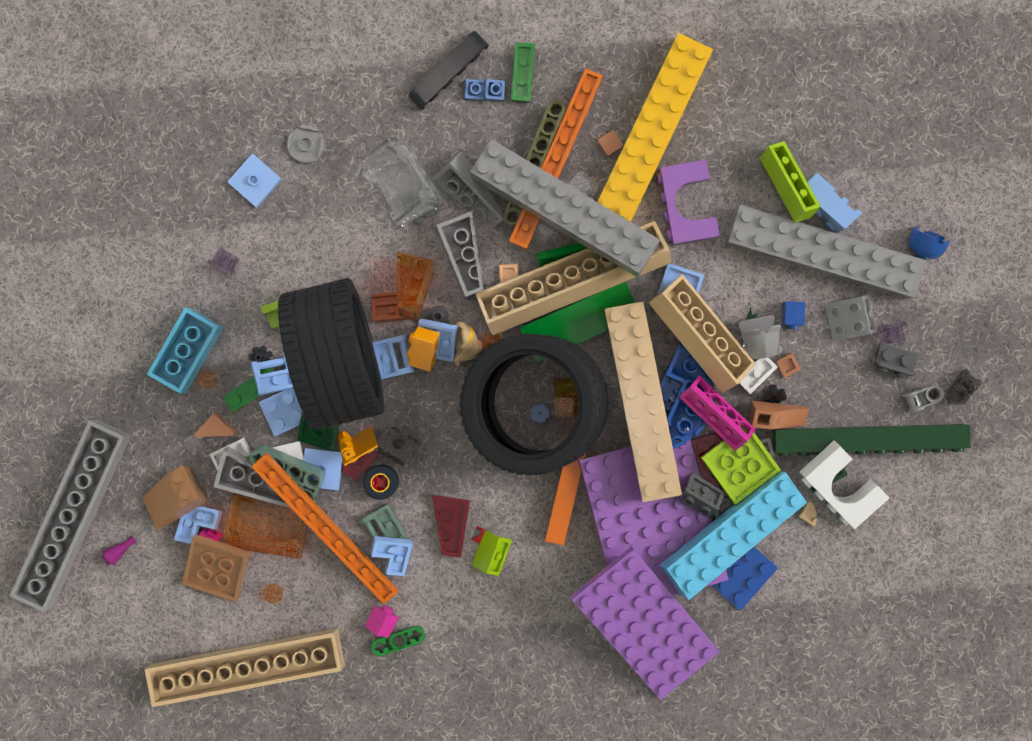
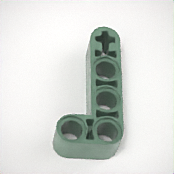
M259 445L250 454L249 460L253 465L267 452L274 460L282 463L281 467L297 484L301 485L300 487L305 492L311 494L310 498L313 501L318 496L325 478V473L320 467L266 445ZM293 467L299 469L300 473H295ZM310 475H315L318 481H314Z

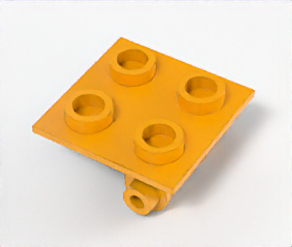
M369 426L353 437L345 431H341L338 434L339 448L344 466L355 462L359 457L372 452L378 447L372 426Z

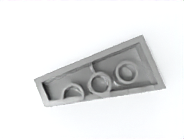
M472 211L437 224L436 232L463 298L467 299L483 291Z
M228 446L223 450L213 487L289 508L286 502L251 467L252 464L248 457Z

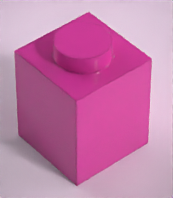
M374 606L365 627L376 636L389 638L399 617L393 613L394 610L389 606Z

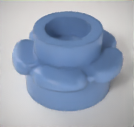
M543 404L533 406L531 409L532 420L538 421V423L545 422L546 418L549 417L547 407Z

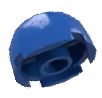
M914 226L909 237V247L911 251L916 253L914 257L926 260L927 258L936 259L942 256L947 250L950 241L944 242L945 237L932 231H924L923 233L918 231L920 227Z

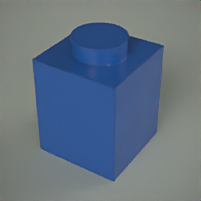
M782 302V325H787V329H799V326L805 325V302Z

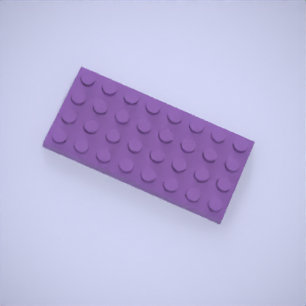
M632 546L570 596L574 603L660 700L720 652Z

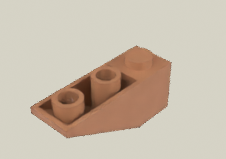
M752 401L748 419L754 428L780 429L805 426L809 407Z

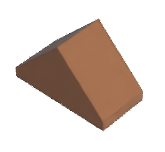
M213 413L198 429L195 437L237 435V430L221 415Z

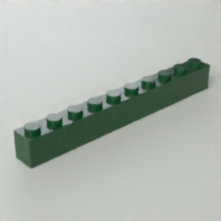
M970 425L772 429L773 450L775 453H778V456H790V453H798V456H809V452H817L818 455L834 440L847 454L848 451H855V454H867V451H874V454H887L886 450H894V453L899 454L906 453V450H913V453H925V449H932V452L936 453L944 452V449H951L952 452H964V448H971Z

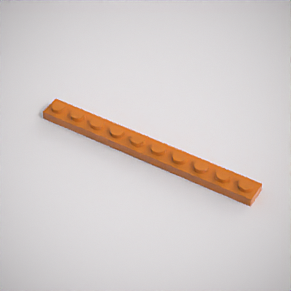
M586 68L541 167L542 170L558 179L603 79V75ZM523 209L509 243L527 250L540 219Z
M267 452L251 466L383 604L398 593L397 587Z

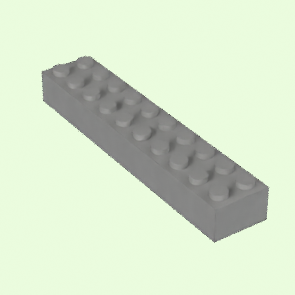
M492 139L470 171L472 179L637 278L659 246L660 239Z
M743 205L736 207L725 243L908 299L916 297L927 261L807 224L795 223L793 220Z
M97 419L88 421L11 591L10 597L42 612L54 608L130 440V434Z

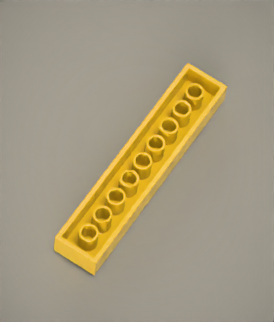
M680 33L677 34L597 201L599 204L631 222L713 51L712 48Z

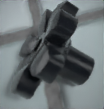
M261 346L260 350L258 347L252 348L254 354H249L248 358L249 360L263 362L271 360L269 358L273 356L272 351H267L266 346Z
M775 384L770 385L769 390H765L764 396H762V401L769 403H781L787 399L785 390H778Z

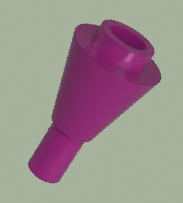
M131 536L123 543L103 550L102 559L107 565L112 564L114 566L127 549L136 543V540Z

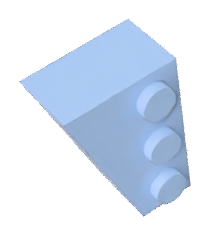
M818 173L807 181L821 206L814 215L817 218L821 217L826 222L824 225L829 231L837 233L846 229L862 214L859 209L854 211L848 206L849 200L845 197L841 199L836 194L835 188Z

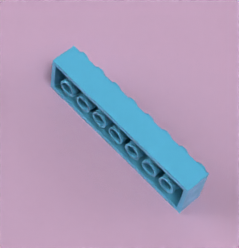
M780 471L739 503L732 505L659 566L678 593L690 600L807 502L787 473Z

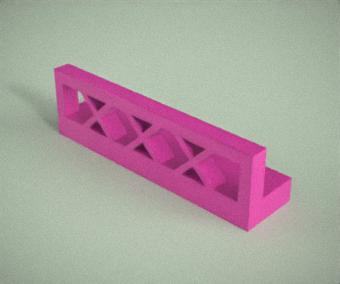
M700 375L679 396L735 451L748 442L756 430ZM697 384L704 389V392L697 387ZM712 398L718 402V405L713 402ZM726 412L732 416V419L727 416ZM741 426L748 431L747 434L741 429Z

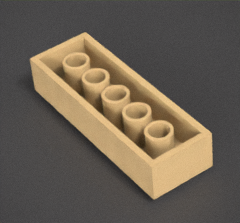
M683 274L669 283L649 302L650 306L722 393L736 386L756 365Z

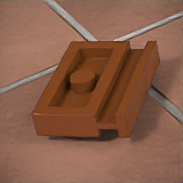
M409 291L371 294L373 323L412 319Z

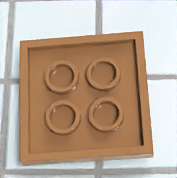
M195 534L192 537L182 585L237 602L250 552Z

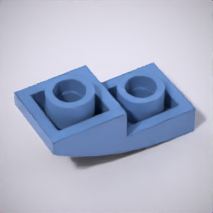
M465 79V100L504 101L505 81Z

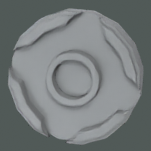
M301 125L289 134L287 149L296 161L310 164L317 161L323 155L325 140L317 128L310 125Z

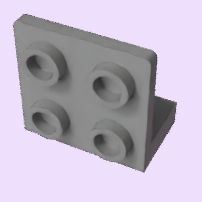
M869 295L825 305L833 341L877 332Z

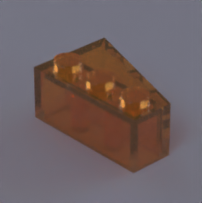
M397 251V308L399 316L418 321L435 272L434 261Z

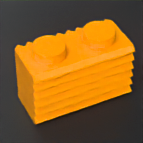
M419 326L415 333L412 332L410 334L409 343L411 347H409L407 352L409 366L431 372L436 361L439 332Z

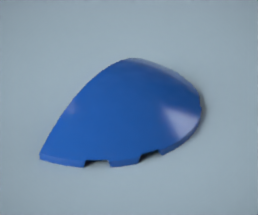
M681 342L678 344L660 381L673 449L684 445L687 441L696 437L707 424L679 396L690 387L699 375L714 389L711 378ZM697 384V387L704 392V389Z

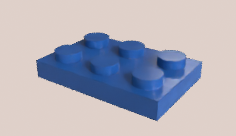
M753 547L726 569L729 580L711 586L741 611L778 567Z

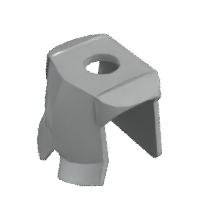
M773 315L743 320L738 323L744 341L742 347L752 360L778 355L783 349L779 344L781 325L774 326L775 317Z

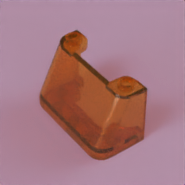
M234 493L223 537L228 545L243 550L302 558L308 525L290 507L257 501L255 498Z

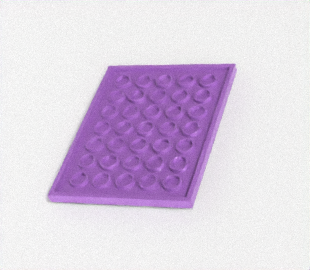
M691 440L673 449L681 492L685 487L688 476L692 472L701 477ZM631 446L578 460L606 567L632 546L673 596L679 595L659 565L712 523L711 516L702 515L691 506L685 505L681 500L677 499L678 496L642 502ZM726 570L707 586L729 580Z

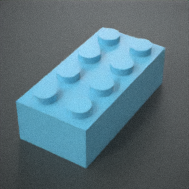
M185 307L147 375L180 394L187 393L224 327L194 309Z

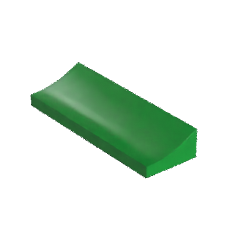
M623 282L525 325L520 329L522 334L552 335L569 340L577 345L608 331L605 309L635 302L627 282ZM532 355L535 363L546 359L544 356Z

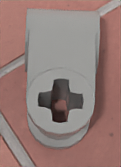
M927 385L902 394V397L906 399L909 407L908 412L913 413L938 403L942 400L944 394L940 387ZM931 389H934L936 393L933 399H930L928 396Z

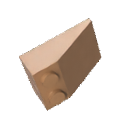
M184 465L165 475L142 497L156 530L162 529L207 502L193 470Z

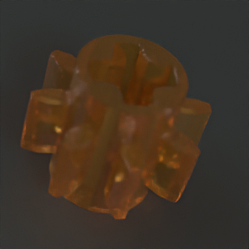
M491 332L490 335L484 333L483 337L486 340L481 345L491 347L493 342H489L491 338L497 342L506 338H501V332L492 335Z

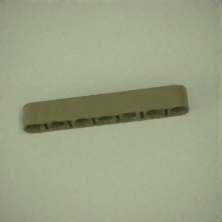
M553 100L548 104L526 158L531 163L540 161L539 168L544 163L567 111L561 101ZM556 108H561V109H562L559 114H557V115H554V114H553L554 109H556ZM548 126H554V130L552 132H546V128ZM542 143H546L547 147L545 150H538ZM509 201L504 213L505 222L510 227L515 228L517 221L510 222V217L513 214H518L519 219L523 209Z

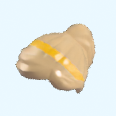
M457 322L455 324L458 326L457 353L454 356V363L457 366H460L461 362L476 358L484 348V344L477 338L475 330L465 322Z

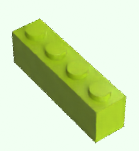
M785 141L768 146L760 160L795 223L811 218L821 206Z

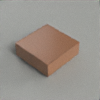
M614 130L597 140L607 157L624 146Z
M793 353L774 361L782 378L801 370Z

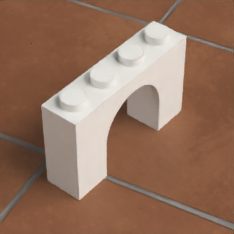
M834 440L799 472L804 476L802 481L809 488L813 486L816 489L814 493L821 501L826 499L829 502L827 507L834 514L838 512L841 515L839 519L846 526L850 524L856 529L882 506L889 497L872 479L850 496L838 497L833 495L831 485L834 477L853 460Z

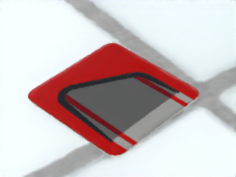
M476 526L471 540L480 543L485 529Z

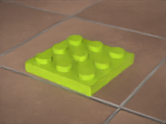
M741 426V429L747 434L748 431ZM755 433L752 434L748 442L736 451L722 440L700 457L734 505L781 471Z

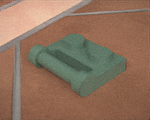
M389 503L359 520L361 525H364L372 540H374V536L379 537L371 523L373 519L376 520L385 537L399 539L408 537Z

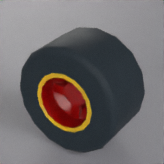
M385 464L376 465L365 474L363 480L364 489L374 499H387L398 488V474L391 466Z

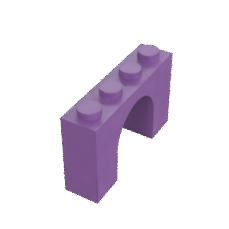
M707 160L661 167L659 173L656 174L658 185L662 186L660 201L661 204L665 203L666 211H663L664 222H668L669 230H666L668 242L671 241L672 245L719 237L717 217L688 220L682 217L675 207V195L681 187L688 184L705 182L710 179Z

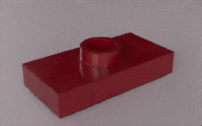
M375 448L372 452L359 457L355 462L344 466L341 471L357 482L381 452Z

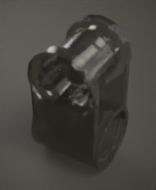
M967 369L962 370L945 394L947 403L951 405L965 404L979 388L982 381L975 379L969 374ZM955 392H958L959 394L958 401H955L954 399Z

